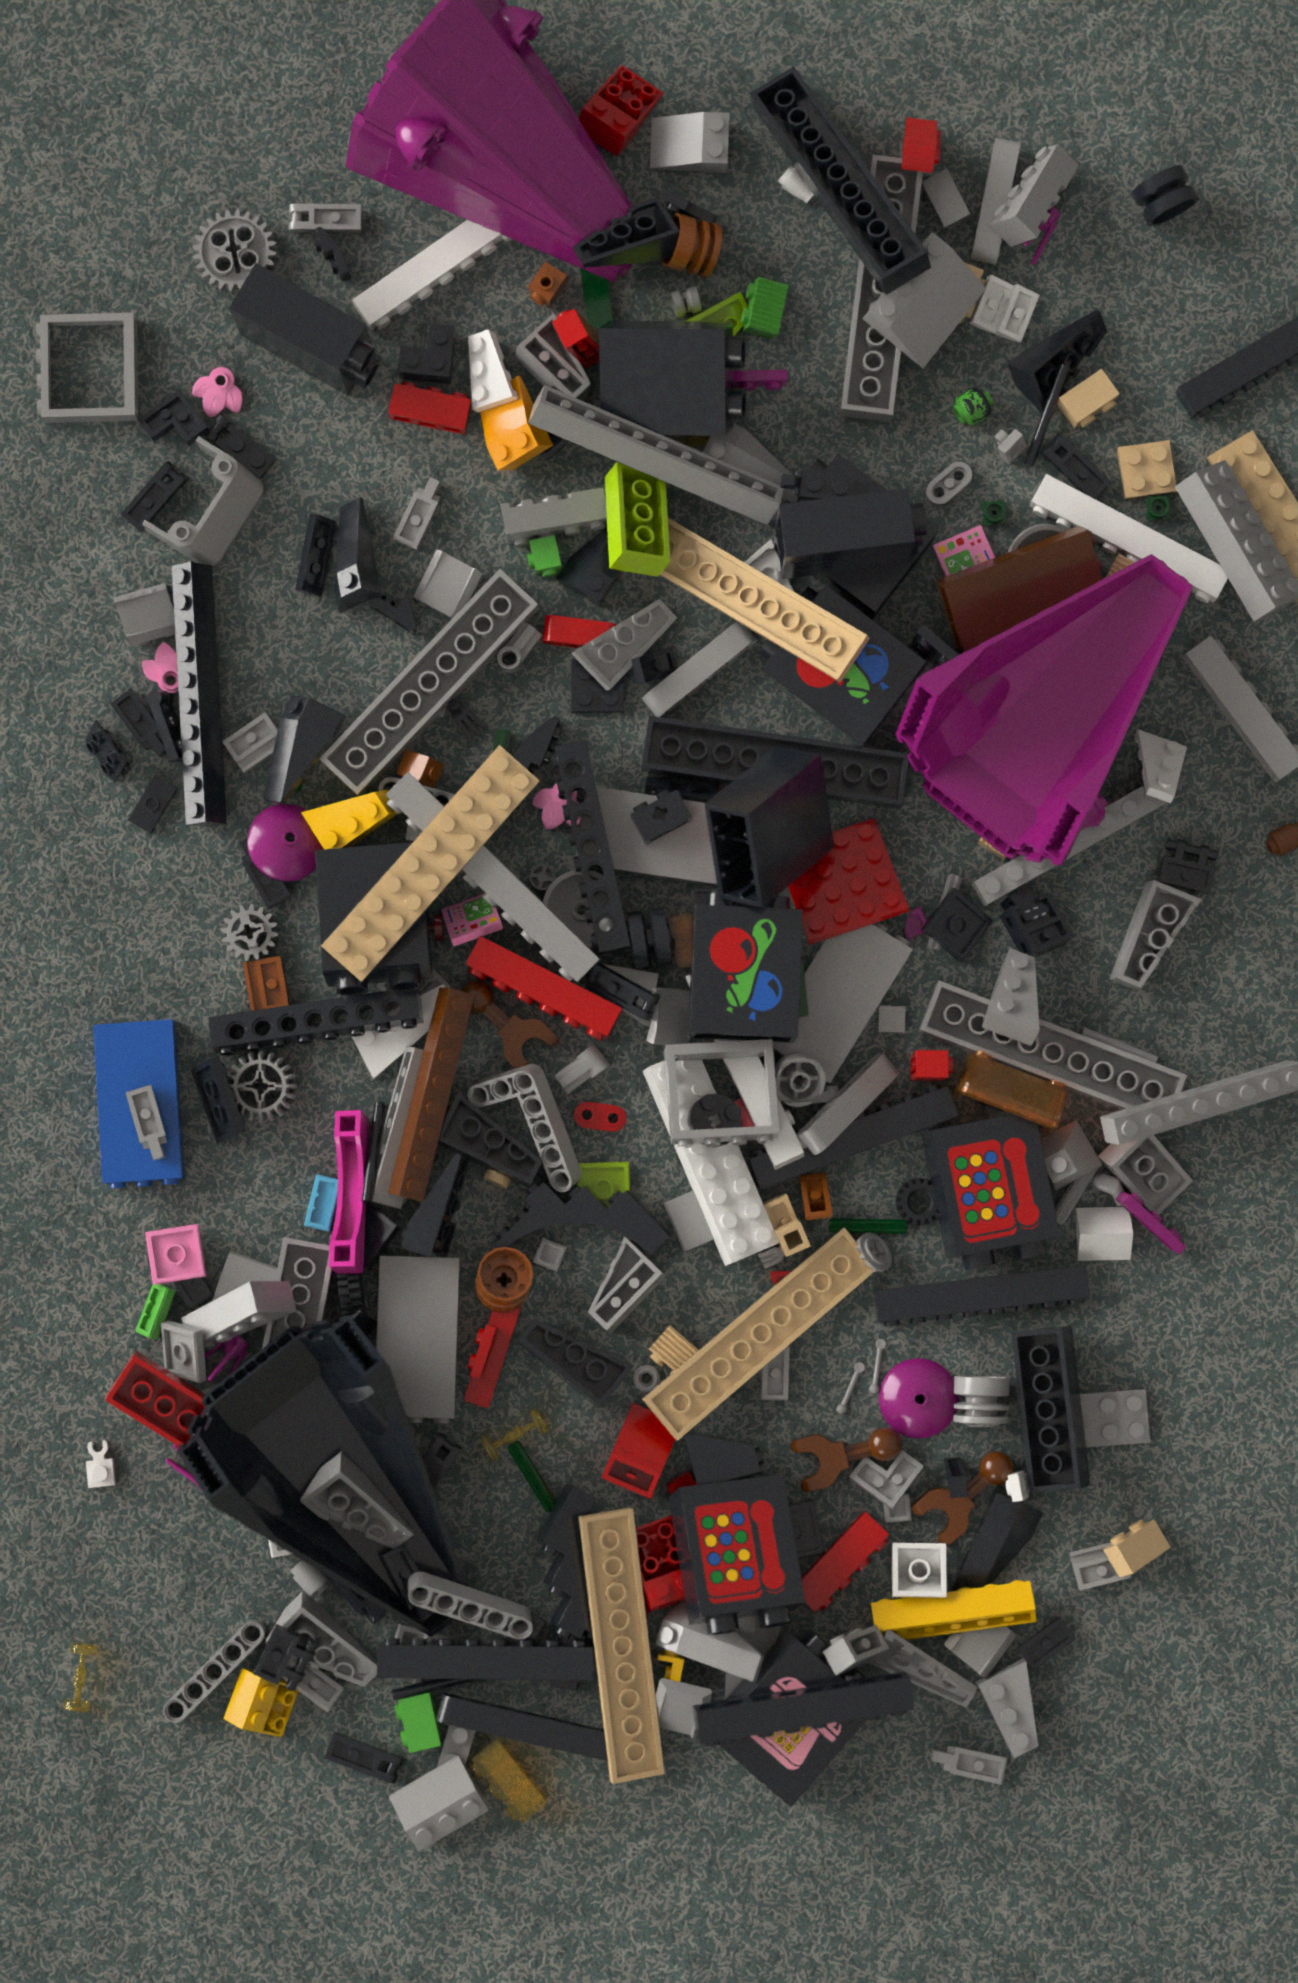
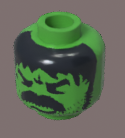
M974 387L956 397L953 410L961 424L966 423L969 426H974L991 416L990 406L993 405V400L987 391L982 392L979 388Z

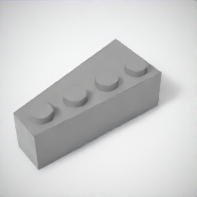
M1058 144L1049 148L1043 147L1036 154V161L1033 166L1028 167L1021 176L1023 180L1008 193V201L1001 205L994 213L995 219L990 224V227L1010 247L1039 236L1041 230L1038 226L1041 223L1047 222L1050 216L1047 211L1056 205L1060 199L1057 193L1067 187L1079 166Z
M1155 880L1145 882L1109 980L1131 989L1142 988L1166 949L1170 947L1175 936L1186 924L1190 914L1202 899Z

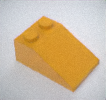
M516 376L510 381L519 399L480 412L487 449L497 470H514L553 446L547 431L529 424L534 404L521 376Z

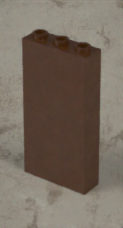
M1077 526L937 579L936 582L957 653L961 655L1102 580L1100 573L1102 564L1099 557L1095 555L1093 548L1095 546V538L1092 532L1084 527Z

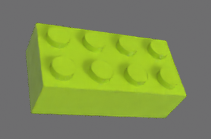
M616 462L605 476L609 569L658 577L670 563L666 482L623 463Z

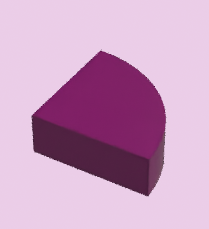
M920 906L915 908L906 919L904 926L906 940L925 933L921 928L927 920Z

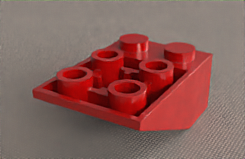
M621 65L581 110L579 120L591 140L618 157L636 135L664 95V92Z
M632 1403L601 1477L649 1499L652 1497L675 1441L674 1437L651 1410Z
M672 1516L635 1528L646 1613L649 1614L684 1601L685 1596Z

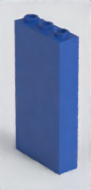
M169 1019L93 1025L102 1183L110 1184V1189L126 1188V1182H136V1187L152 1186V1181L162 1180L163 1185L179 1184L178 1179L185 1178L176 1021ZM148 1085H153L167 1134V1143L162 1144L166 1158L157 1161L153 1160L150 1148L144 1150L143 1145L139 1142L126 1092Z

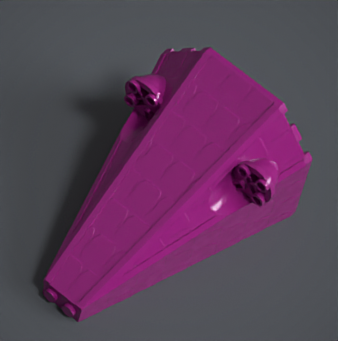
M441 0L389 59L385 66L387 70L381 79L383 83L379 80L375 82L366 97L368 99L366 106L361 112H357L354 117L346 167L353 172L388 185L421 201L501 233L522 244L612 282H615L620 275L624 277L631 269L632 264L583 268L573 251V246L595 231H602L610 226V221L614 218L620 219L626 215L632 205L548 68L528 43V40L532 42L539 34L540 28L538 26L544 17L537 10L530 11L518 6H508L505 0Z
M1151 554L954 659L922 674L916 680L895 735L900 743L906 742L910 750L907 758L915 772L921 771L925 782L922 784L925 793L1005 857L1014 859L1017 855H1024L1026 861L1039 863L1044 859H1051L1053 865L1061 866L1068 858L1080 830L1098 826L1105 818L1104 808L1107 806V802L1098 793L1184 609L1193 585L1185 577L1168 567L1164 561Z

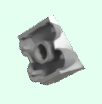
M436 550L413 599L452 619L469 602L472 594L476 592L482 573L476 568L446 554L444 551Z
M165 583L114 597V603L130 646L136 644L144 646L149 644L151 640L175 634L174 607Z
M1007 1626L949 1634L944 1645L986 1679L1017 1635Z
M662 1678L659 1681L655 1695L659 1728L688 1734L692 1739L696 1737L692 1705L710 1703L711 1689Z

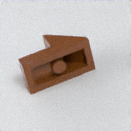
M826 1172L799 1175L805 1219L813 1220L833 1217Z

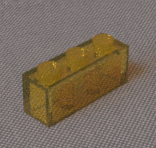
M498 1736L472 1757L474 1763L472 1765L473 1770L480 1778L485 1776L491 1784L488 1787L497 1800L500 1798L504 1800L508 1805L505 1810L514 1821L519 1819L521 1823H524L547 1804L548 1799Z

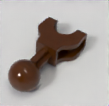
M474 980L462 987V992L474 994L470 1013H482L500 1029L496 1034L503 1041L504 1058L514 1068L529 1064L522 1055V1046L530 1038H538L548 1046H556L558 1044V1037L541 1020H522L515 1014L510 1018L493 1002L492 990L486 983Z
M882 1427L873 1431L867 1441L844 1446L843 1441L833 1442L819 1434L793 1440L790 1443L793 1452H812L820 1460V1469L816 1474L802 1480L800 1484L801 1490L809 1492L830 1487L841 1470L850 1468V1461L870 1456L879 1461L895 1459L902 1448L899 1434L891 1428Z
M990 1452L981 1460L980 1472L966 1483L967 1497L950 1498L949 1488L933 1487L913 1503L911 1510L916 1515H923L933 1508L945 1511L948 1515V1524L939 1533L938 1542L948 1546L966 1531L969 1511L975 1506L972 1499L990 1484H1005L1006 1480H1008V1475L1014 1472L1013 1462L1003 1452Z

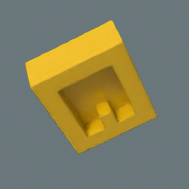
M664 1648V1653L658 1652L657 1660L672 1662V1666H666L664 1678L680 1682L684 1656H679V1654Z

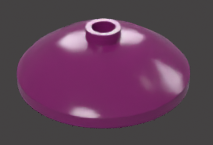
M294 804L273 805L263 810L252 822L247 836L248 852L255 866L268 877L279 881H296L307 877L316 870L315 850H324L301 813L308 811L305 808ZM285 835H292L294 841L288 842L285 839Z
M921 1358L905 1360L894 1366L881 1383L879 1390L881 1413L886 1422L895 1431L911 1438L934 1436L951 1423L957 1411L954 1408V1404L958 1403V1395L954 1394V1379L944 1367L934 1361ZM923 1394L925 1401L922 1404H917L915 1401L916 1395Z

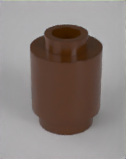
M1289 822L1267 834L1265 844L1272 855L1276 854L1278 857H1281L1298 848V822L1293 824Z

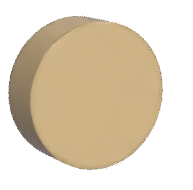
M490 1168L487 1169L483 1177L488 1182L503 1189H507L511 1182L509 1177Z

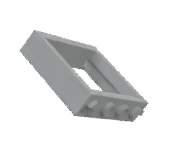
M135 314L40 315V323L36 324L37 339H40V349L36 350V360L38 365L41 364V374H37L36 378L37 389L41 390V400H37V413L41 415L44 422L138 421V338ZM123 325L124 407L51 409L50 326Z
M772 1039L672 1044L665 1046L664 1061L671 1145L677 1144L678 1147L685 1146V1148H690L694 1146V1143H704V1146L713 1147L719 1146L720 1142L730 1141L731 1145H743L748 1140H758V1143L765 1144V1142H774V1139L778 1138L780 1127ZM764 1056L770 1126L680 1131L675 1061Z

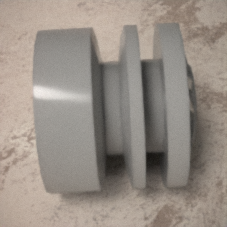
M954 1376V1394L966 1396V1402L955 1403L954 1408L966 1409L965 1414H955L953 1422H960L971 1427H994L1008 1424L1009 1416L997 1415V1410H1009V1405L997 1403V1397L1009 1395L1010 1378L997 1376Z

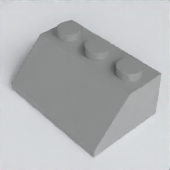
M459 1755L389 1795V1799L406 1833L418 1851L423 1850L489 1811L485 1796Z

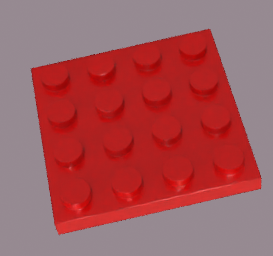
M874 818L833 831L834 848L788 886L795 909H803L802 928L809 945L909 912V907Z

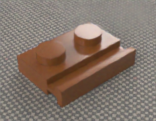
M282 956L243 962L251 1011L290 1005Z

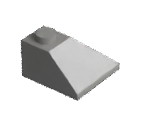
M1077 1120L1041 1138L1048 1178L1055 1191L1102 1166Z

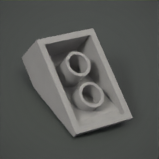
M698 112L652 118L650 170L727 173L730 113Z
M1154 1135L1121 1145L1111 1143L1098 1156L1107 1169L1120 1180L1121 1184L1131 1194L1135 1193L1145 1202L1143 1206L1149 1212L1153 1210L1158 1215L1193 1182Z

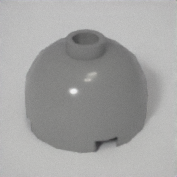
M794 1052L787 1054L779 1059L774 1066L777 1096L787 1105L794 1107L809 1105L813 1102L812 1099L816 1098L818 1094L820 1096L824 1091L826 1084L825 1072L819 1062L807 1053Z

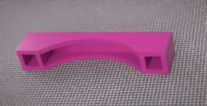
M361 1110L335 1111L334 1139L338 1167V1197L335 1223L330 1238L329 1267L337 1274L363 1273L366 1203H363L361 1200L368 1155L369 1118Z

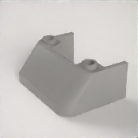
M198 436L196 442L200 450L215 458L211 466L213 475L224 484L197 526L187 521H178L166 533L144 520L142 525L149 534L193 561L212 565V568L220 564L264 494V486L258 477L237 460Z

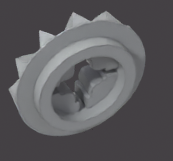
M870 1232L864 1233L857 1240L858 1246L856 1249L861 1253L860 1259L865 1261L866 1267L871 1266L874 1272L886 1271L892 1264V1255L889 1247L878 1235Z

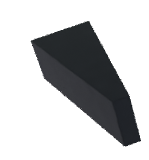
M944 1458L950 1498L967 1497L966 1475L961 1458Z

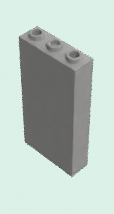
M596 787L614 872L717 887L705 803L683 800L692 816V821L645 845L630 814L634 813L633 808L646 801L649 805L658 800L656 796ZM659 809L656 810L655 817L653 818H659L661 821H664V815L667 812H660ZM582 816L580 828H589L592 820L588 816ZM589 841L583 845L582 849L586 854L591 855L597 851L598 847L594 842Z
M878 922L826 939L805 972L809 1014L798 1019V1038L794 1043L772 1042L773 1051L783 1057L794 1052L807 1053L819 1062L825 1072L826 1083L829 1085L913 949L909 947L910 942L899 935L895 938L886 933L888 928Z
M380 1256L376 1350L390 1366L409 1422L422 1423L423 1418H434L433 1423H449L450 1418L454 1419L456 1417L461 1258Z

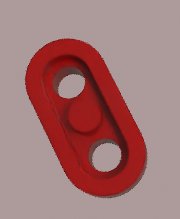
M583 1102L574 1111V1119L582 1128L617 1132L626 1124L624 1110L616 1105ZM590 1110L592 1112L591 1119H583V1111ZM615 1113L618 1115L616 1123L608 1121L610 1114Z

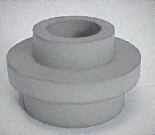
M643 1365L634 1373V1384L641 1391H652L660 1382L659 1372L653 1366ZM649 1373L652 1376L650 1383L642 1381L641 1377L643 1374Z

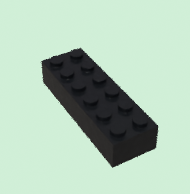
M1072 1325L1011 1332L1029 1491L1070 1490L1090 1486Z

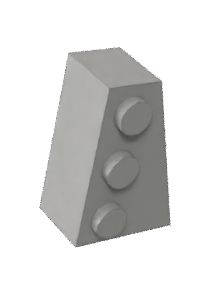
M553 313L517 346L515 359L543 386L555 387L558 391L582 401L588 395L591 383L580 362L565 349L552 324V321L557 319Z
M1010 948L1002 963L982 1028L1032 1046L1040 1031L1035 957Z

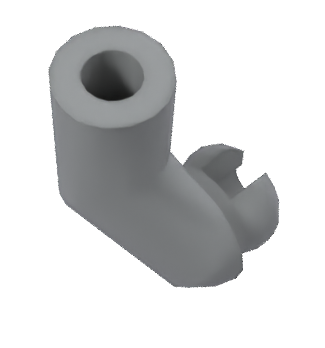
M1099 1173L1095 1175L1093 1179L1095 1187L1103 1192L1112 1194L1116 1205L1120 1206L1121 1204L1115 1200L1121 1192H1125L1120 1180L1108 1174Z

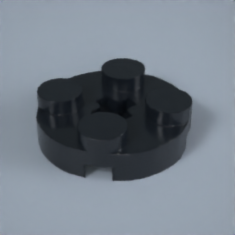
M708 1094L696 1101L690 1108L687 1120L688 1126L691 1130L741 1127V1109L733 1100L725 1095ZM717 1114L719 1120H721V1125L717 1124L714 1128L711 1126L712 1122L708 1120V1117ZM720 1142L719 1146H713L710 1148L720 1147L730 1142Z

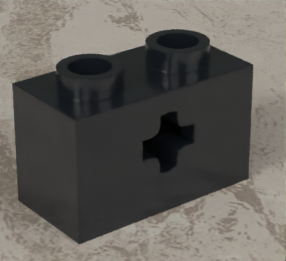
M668 789L656 796L658 800L648 805L646 801L633 808L634 813L630 814V817L645 845L692 821V816L678 790L671 792ZM659 809L660 812H667L664 815V821H661L659 818H653L655 817L656 810Z

